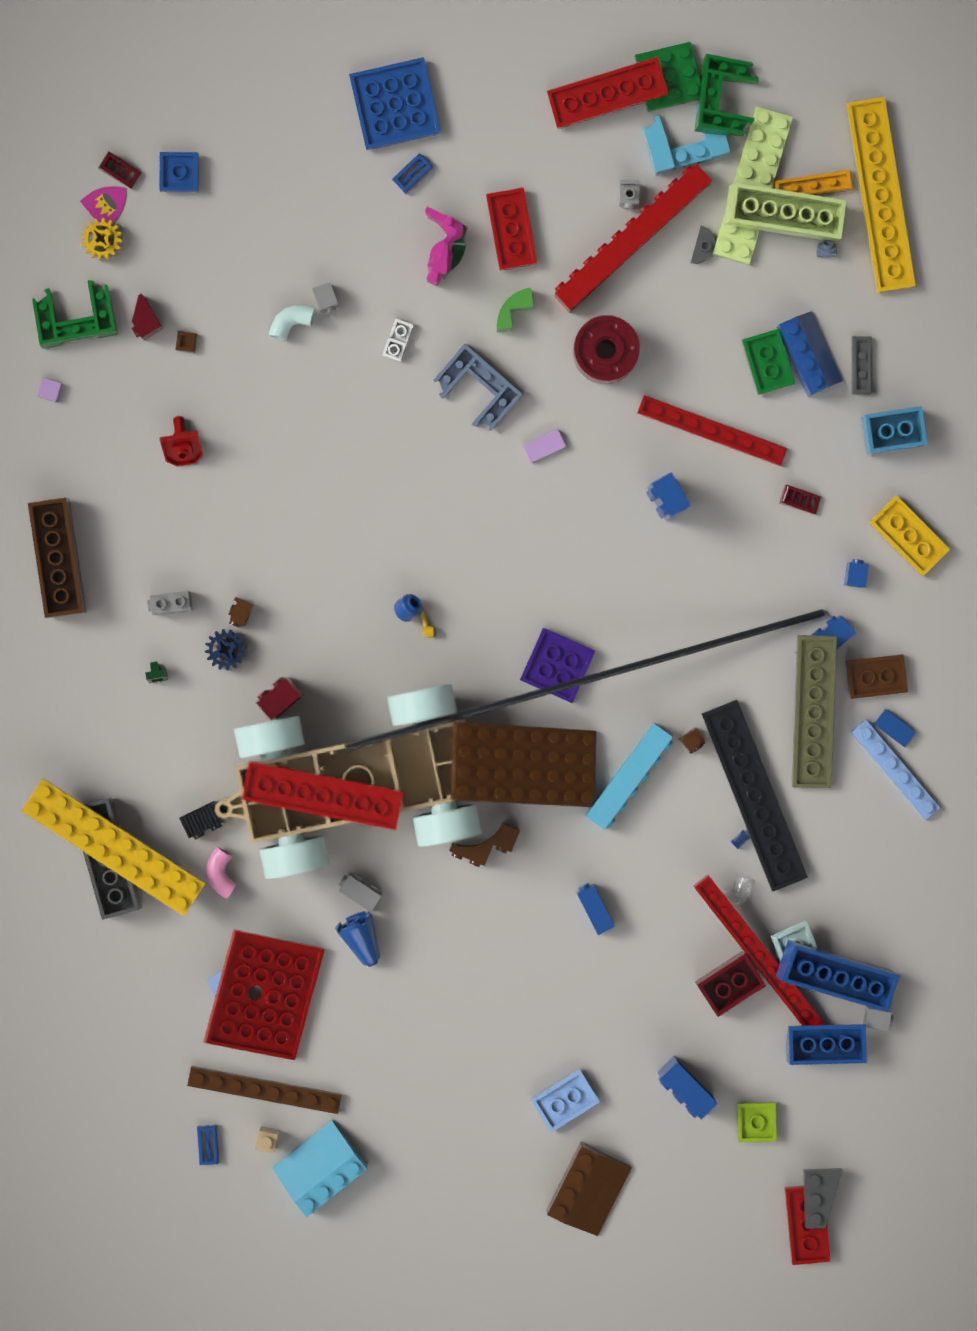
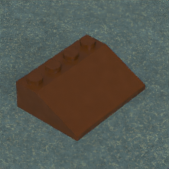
M580 1142L546 1209L547 1215L566 1225L598 1236L632 1167Z

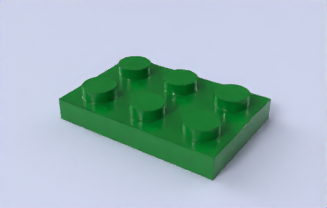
M779 329L741 340L757 395L795 384Z

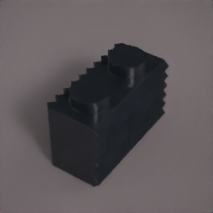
M215 800L179 818L188 838L194 837L196 840L204 836V831L210 828L214 831L223 827L221 823L225 819L216 814L215 807L217 803Z

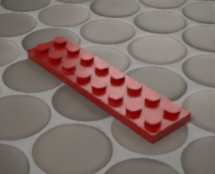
M249 761L242 800L396 830L404 791Z

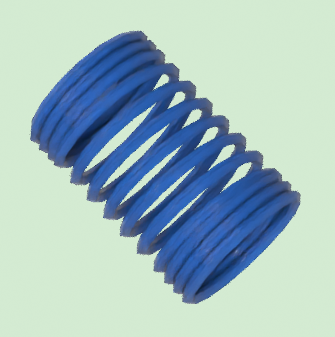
M742 830L730 842L739 849L750 837Z

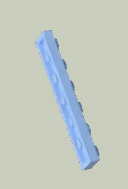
M864 720L851 731L853 736L924 820L940 808L867 720Z

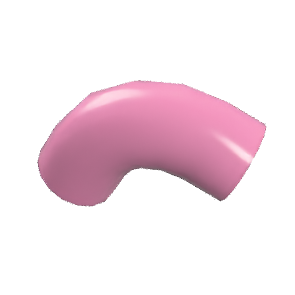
M217 846L207 863V878L210 886L227 900L237 883L226 875V866L232 859V856Z

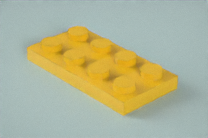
M897 495L868 522L921 577L950 550Z

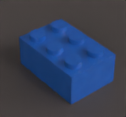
M672 472L654 481L647 487L648 491L646 494L651 502L655 501L658 506L656 511L661 519L668 520L691 506Z
M674 1056L658 1071L661 1085L667 1091L671 1089L673 1097L680 1104L684 1102L687 1111L694 1118L698 1116L702 1120L718 1104L714 1096Z

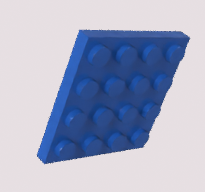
M424 57L349 74L366 151L441 134Z

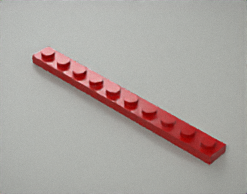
M707 874L693 885L802 1026L824 1024L795 985L783 982L776 977L779 964L711 877Z

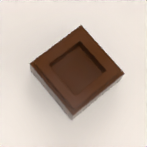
M178 331L175 350L195 353L198 334Z

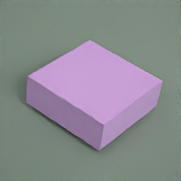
M43 378L37 396L57 402L62 383Z

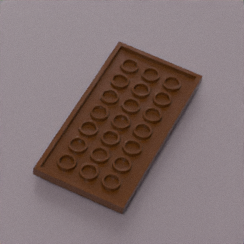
M453 722L451 801L593 807L595 804V730Z

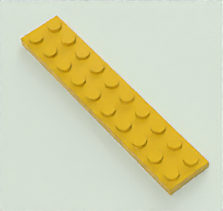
M885 97L849 102L846 104L876 292L882 293L915 287Z
M44 778L41 779L21 810L32 819L183 916L186 915L206 884Z

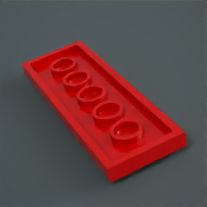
M655 57L548 90L547 94L557 129L668 96V91L659 59Z

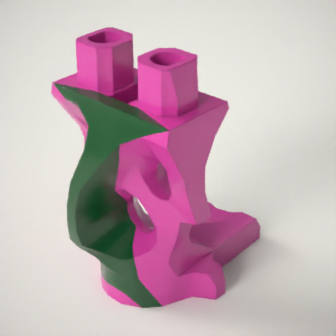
M426 206L425 215L428 216L427 218L437 223L447 234L446 238L436 243L431 249L427 265L429 271L426 278L427 282L438 286L441 278L446 279L447 275L462 260L466 248L465 235L468 227L453 217L446 216Z

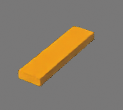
M850 170L774 181V189L809 195L853 189Z

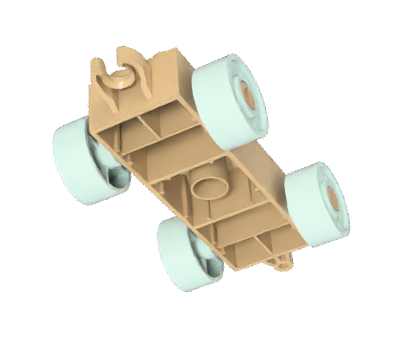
M452 684L387 697L393 726L407 723L415 725L440 716L457 713ZM299 716L234 729L240 758L260 754L261 761H256L259 763L404 791L400 812L430 806L431 812L412 817L419 847L456 841L483 833L477 804L456 806V801H451L453 722L346 752L344 744L351 742L286 755L285 749L305 744ZM461 719V720H457V721H454V722H466V721H465V719ZM248 763L236 766L235 770L240 791L232 797L223 798L218 802L215 812L221 818L234 817L245 819L251 844L278 839V844L259 849L265 879L303 873L330 865L324 835L304 838L303 833L352 822L242 800Z

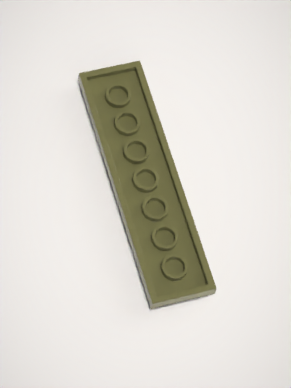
M797 635L792 764L793 788H831L836 635Z

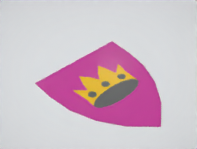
M117 186L103 187L94 190L80 200V202L94 219L101 222L102 218H105L106 223L109 220H112L114 223L123 210L126 200V188Z

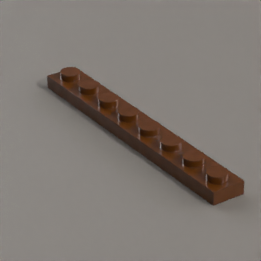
M191 1066L187 1085L334 1114L339 1113L342 1094L195 1066Z

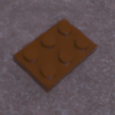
M904 654L845 661L850 699L908 692Z

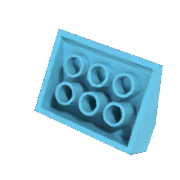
M331 1120L272 1169L294 1203L307 1218L366 1171L368 1164L333 1120Z

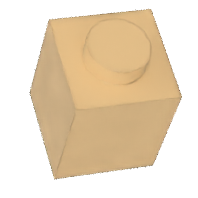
M261 1126L255 1150L274 1153L280 1130Z

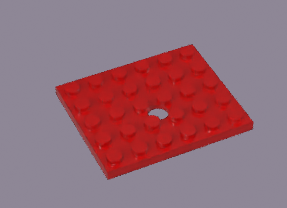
M233 929L203 1042L295 1060L325 949ZM253 986H259L262 990L261 996L251 1000L248 997L249 989Z

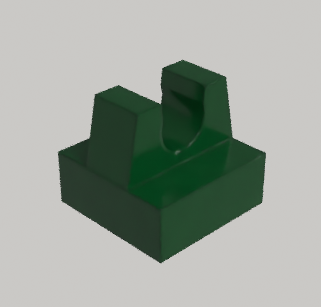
M158 661L150 662L151 672H145L146 680L149 684L168 680L167 672L164 669L161 670Z

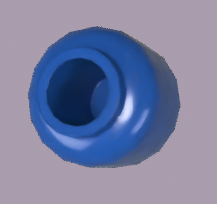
M413 594L404 595L394 605L396 616L404 622L412 621L422 612L421 600Z

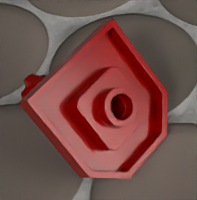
M176 416L173 418L175 433L170 436L160 437L165 461L176 467L196 464L204 456L198 431L187 433L184 417Z

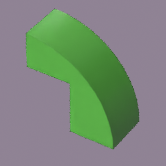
M531 288L522 289L505 301L498 314L497 332L512 331L511 312L533 309Z

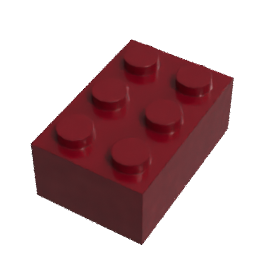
M280 677L272 684L274 686L272 690H265L257 697L259 701L256 704L271 721L276 720L305 695L290 677Z
M741 951L695 981L717 1017L766 986L744 951Z

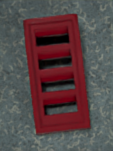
M108 151L98 167L99 170L132 189L141 175L140 171ZM110 159H111V160H113L114 162L112 163L111 167L108 169V168H106V166H107L108 162H109ZM117 163L120 164L117 172H112ZM123 168H126L127 171L121 178L119 175L122 172ZM130 172H133L134 175L132 176L130 181L127 182L126 178L128 177Z
M786 484L779 504L816 515L822 496ZM790 491L793 492L791 502L787 501ZM797 493L801 494L798 504L794 503ZM804 496H807L805 507L801 506ZM811 498H814L815 500H814V503H813V507H812V509H810V508H808V507H809Z

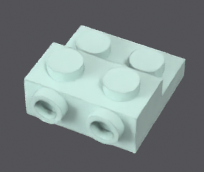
M805 920L771 935L779 962H781L788 940L817 948L808 922Z

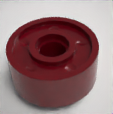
M612 315L597 316L587 321L578 331L573 345V359L577 369L585 378L598 384H613L627 377L637 363L640 353L639 339L633 327L625 320ZM603 343L610 344L614 349V356L602 358L597 352V347Z

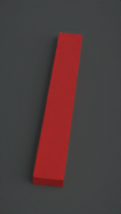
M643 395L637 412L639 415L777 466H781L787 451L786 447Z

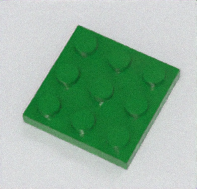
M691 41L634 56L636 63L658 57L668 91V96L645 102L647 112L700 100L701 82Z

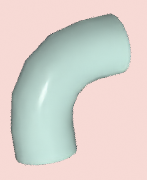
M293 305L284 308L276 315L271 325L269 336L280 340H287L293 325L303 324L312 326L316 308L306 305Z

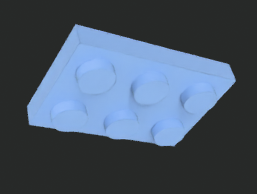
M580 1069L531 1098L532 1103L551 1133L600 1102Z

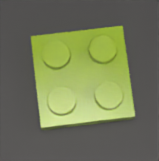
M775 1102L737 1103L738 1142L777 1141Z

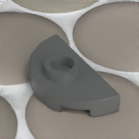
M702 225L700 226L691 259L693 264L706 261L711 257L715 248L713 234Z

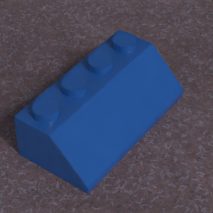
M812 311L796 316L776 327L780 331L784 346L807 397L843 381Z
M866 1024L788 1026L786 1040L787 1062L789 1065L867 1063Z

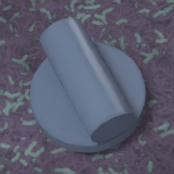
M824 240L819 243L816 252L817 257H836V244L830 240Z

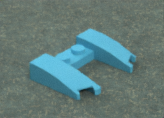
M659 115L654 118L655 123L648 129L646 127L643 128L655 175L730 154L726 135L703 133L704 141L670 150Z

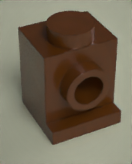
M235 597L234 601L237 603L231 606L228 613L231 616L229 624L240 628V625L246 626L254 605Z
M696 728L691 729L679 738L690 754L698 751L706 743Z

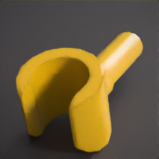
M422 611L423 635L425 637H433L434 626H427L425 611Z

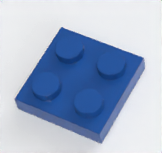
M160 152L159 191L199 192V153Z

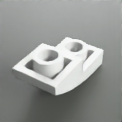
M395 318L382 355L401 362L414 324Z

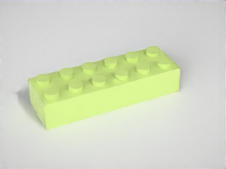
M734 183L729 186L724 225L835 242L842 239L846 200Z

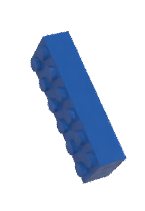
M791 940L787 941L776 977L783 982L885 1012L889 1010L900 978L892 970Z

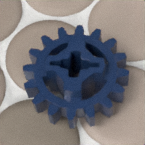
M222 629V634L215 631V637L209 636L211 643H205L209 647V650H205V653L210 654L207 660H213L212 666L218 664L219 670L223 666H225L226 670H230V665L233 668H237L236 662L243 663L240 658L241 656H246L242 650L247 649V646H242L245 640L238 639L239 633L233 635V630L230 629L226 633V630ZM223 637H230L235 641L229 643ZM217 641V650L213 652L214 644ZM223 644L225 646H230V649L228 650L229 655L221 652V650H223ZM238 648V654L235 658L233 655L234 650ZM224 657L228 663L221 662L217 658Z

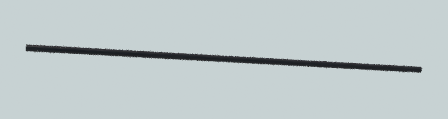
M820 609L344 744L346 752L377 744L824 617V611Z

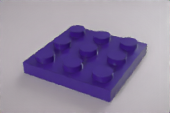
M542 628L520 680L542 689L584 677L595 654V650ZM580 686L556 692L552 695L573 703Z

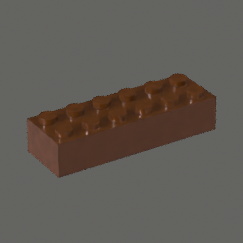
M65 497L28 503L44 617L54 618L87 613L70 499Z

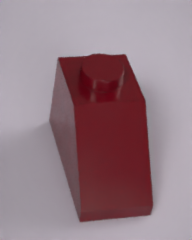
M142 293L139 294L132 318L134 325L132 330L137 338L141 337L143 340H146L163 330V327Z

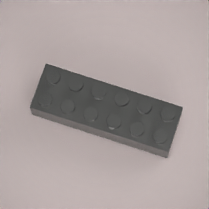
M112 797L84 804L120 827ZM83 851L102 920L142 908L135 884Z

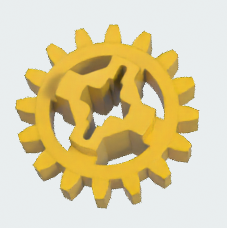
M102 218L101 222L94 219L95 224L93 225L88 222L89 228L82 229L86 234L80 236L81 239L85 240V242L81 243L82 247H87L85 252L87 254L91 253L93 259L98 256L99 261H102L103 256L110 260V254L116 257L114 251H121L118 244L123 243V240L119 239L123 235L122 232H116L119 227L117 225L113 226L112 220L106 223L105 218ZM106 227L105 230H98L97 228ZM91 233H93V240H92V241H90V235H91ZM97 234L104 238L107 245L100 241ZM114 237V243L111 246V239ZM101 248V249H106L107 251L99 252V251H96V250H98V249Z

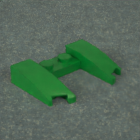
M711 54L705 55L702 60L701 92L694 131L729 136L745 135L746 132L742 130L747 123L752 125L755 118L719 111L722 81L758 84V76L752 77L749 68L753 66L752 62Z
M88 280L93 316L57 322L50 288L44 290L47 296L39 302L33 298L32 302L39 344L42 349L62 346L61 343L96 336L104 338L118 335L108 285L105 284L104 289L94 287V281Z

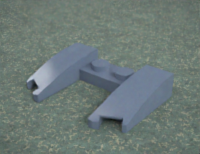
M464 344L436 376L434 382L439 381L443 390L439 395L443 399L460 379L469 372L495 395L472 425L478 427V423L490 426L489 430L492 431L523 396V393L490 366L470 346Z

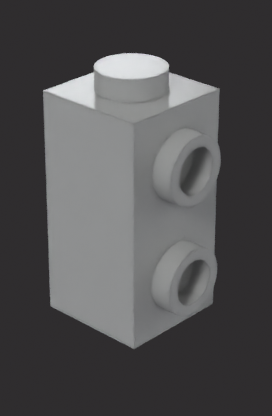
M190 591L151 595L150 600H147L149 612L152 611V615L193 610Z
M350 873L348 877L344 875L338 884L341 886L339 892L371 912L382 896L379 893L380 889L373 884L367 885L363 882L365 879L356 873L354 875Z

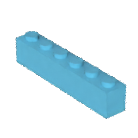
M653 723L585 816L603 830L606 827L610 828L616 820L614 816L617 812L621 813L627 806L625 801L628 797H633L638 791L637 785L639 782H644L650 775L648 770L651 766L655 767L661 760L659 755L663 750L667 751L673 743L671 741L673 737Z

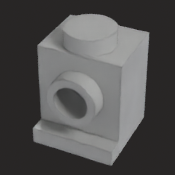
M620 180L619 206L626 210L635 209L639 205V180ZM631 191L633 193V196L628 197L626 195V192Z

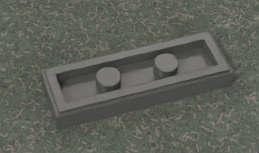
M852 336V395L872 394V336Z

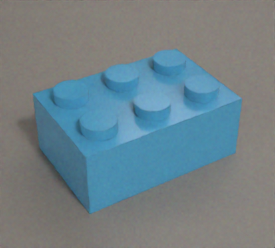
M922 406L867 414L861 417L867 455L923 447L928 444Z

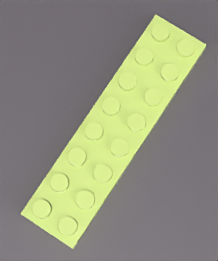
M756 106L752 117L755 119L752 125H750L733 184L741 183L772 188L793 117ZM725 209L712 255L749 265L760 230L724 225Z

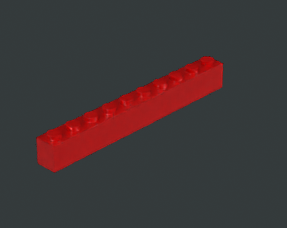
M697 163L693 167L689 165L682 172L683 176L679 180L675 178L668 185L669 189L665 193L661 191L654 197L655 202L652 205L646 204L639 211L641 215L636 219L632 217L625 224L627 227L622 232L618 230L611 237L613 240L608 245L604 243L597 249L599 253L595 257H588L583 262L585 265L580 270L575 269L569 275L570 279L566 283L562 281L555 288L554 297L569 313L711 184L712 180Z

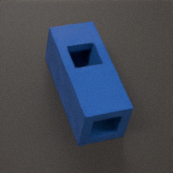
M589 883L580 886V891L576 893L597 935L615 927L594 884L589 885Z

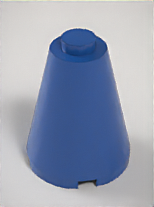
M365 911L358 912L345 918L347 922L343 925L341 922L338 923L335 927L336 932L359 961L368 967L376 965L380 959V953L371 913L369 911L367 914Z

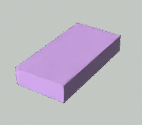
M557 429L523 445L530 462L533 463L565 448L566 445Z

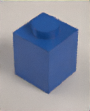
M853 559L852 562L847 563L844 586L866 588L869 565L864 564V560Z

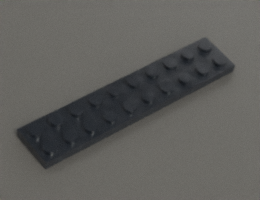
M736 699L701 713L771 891L774 892L808 878L738 700Z

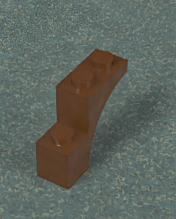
M502 822L497 832L488 840L468 846L452 843L449 851L452 852L451 856L462 860L464 857L469 859V863L474 866H485L493 845L497 846L496 850L505 854L507 851L512 852L520 830Z

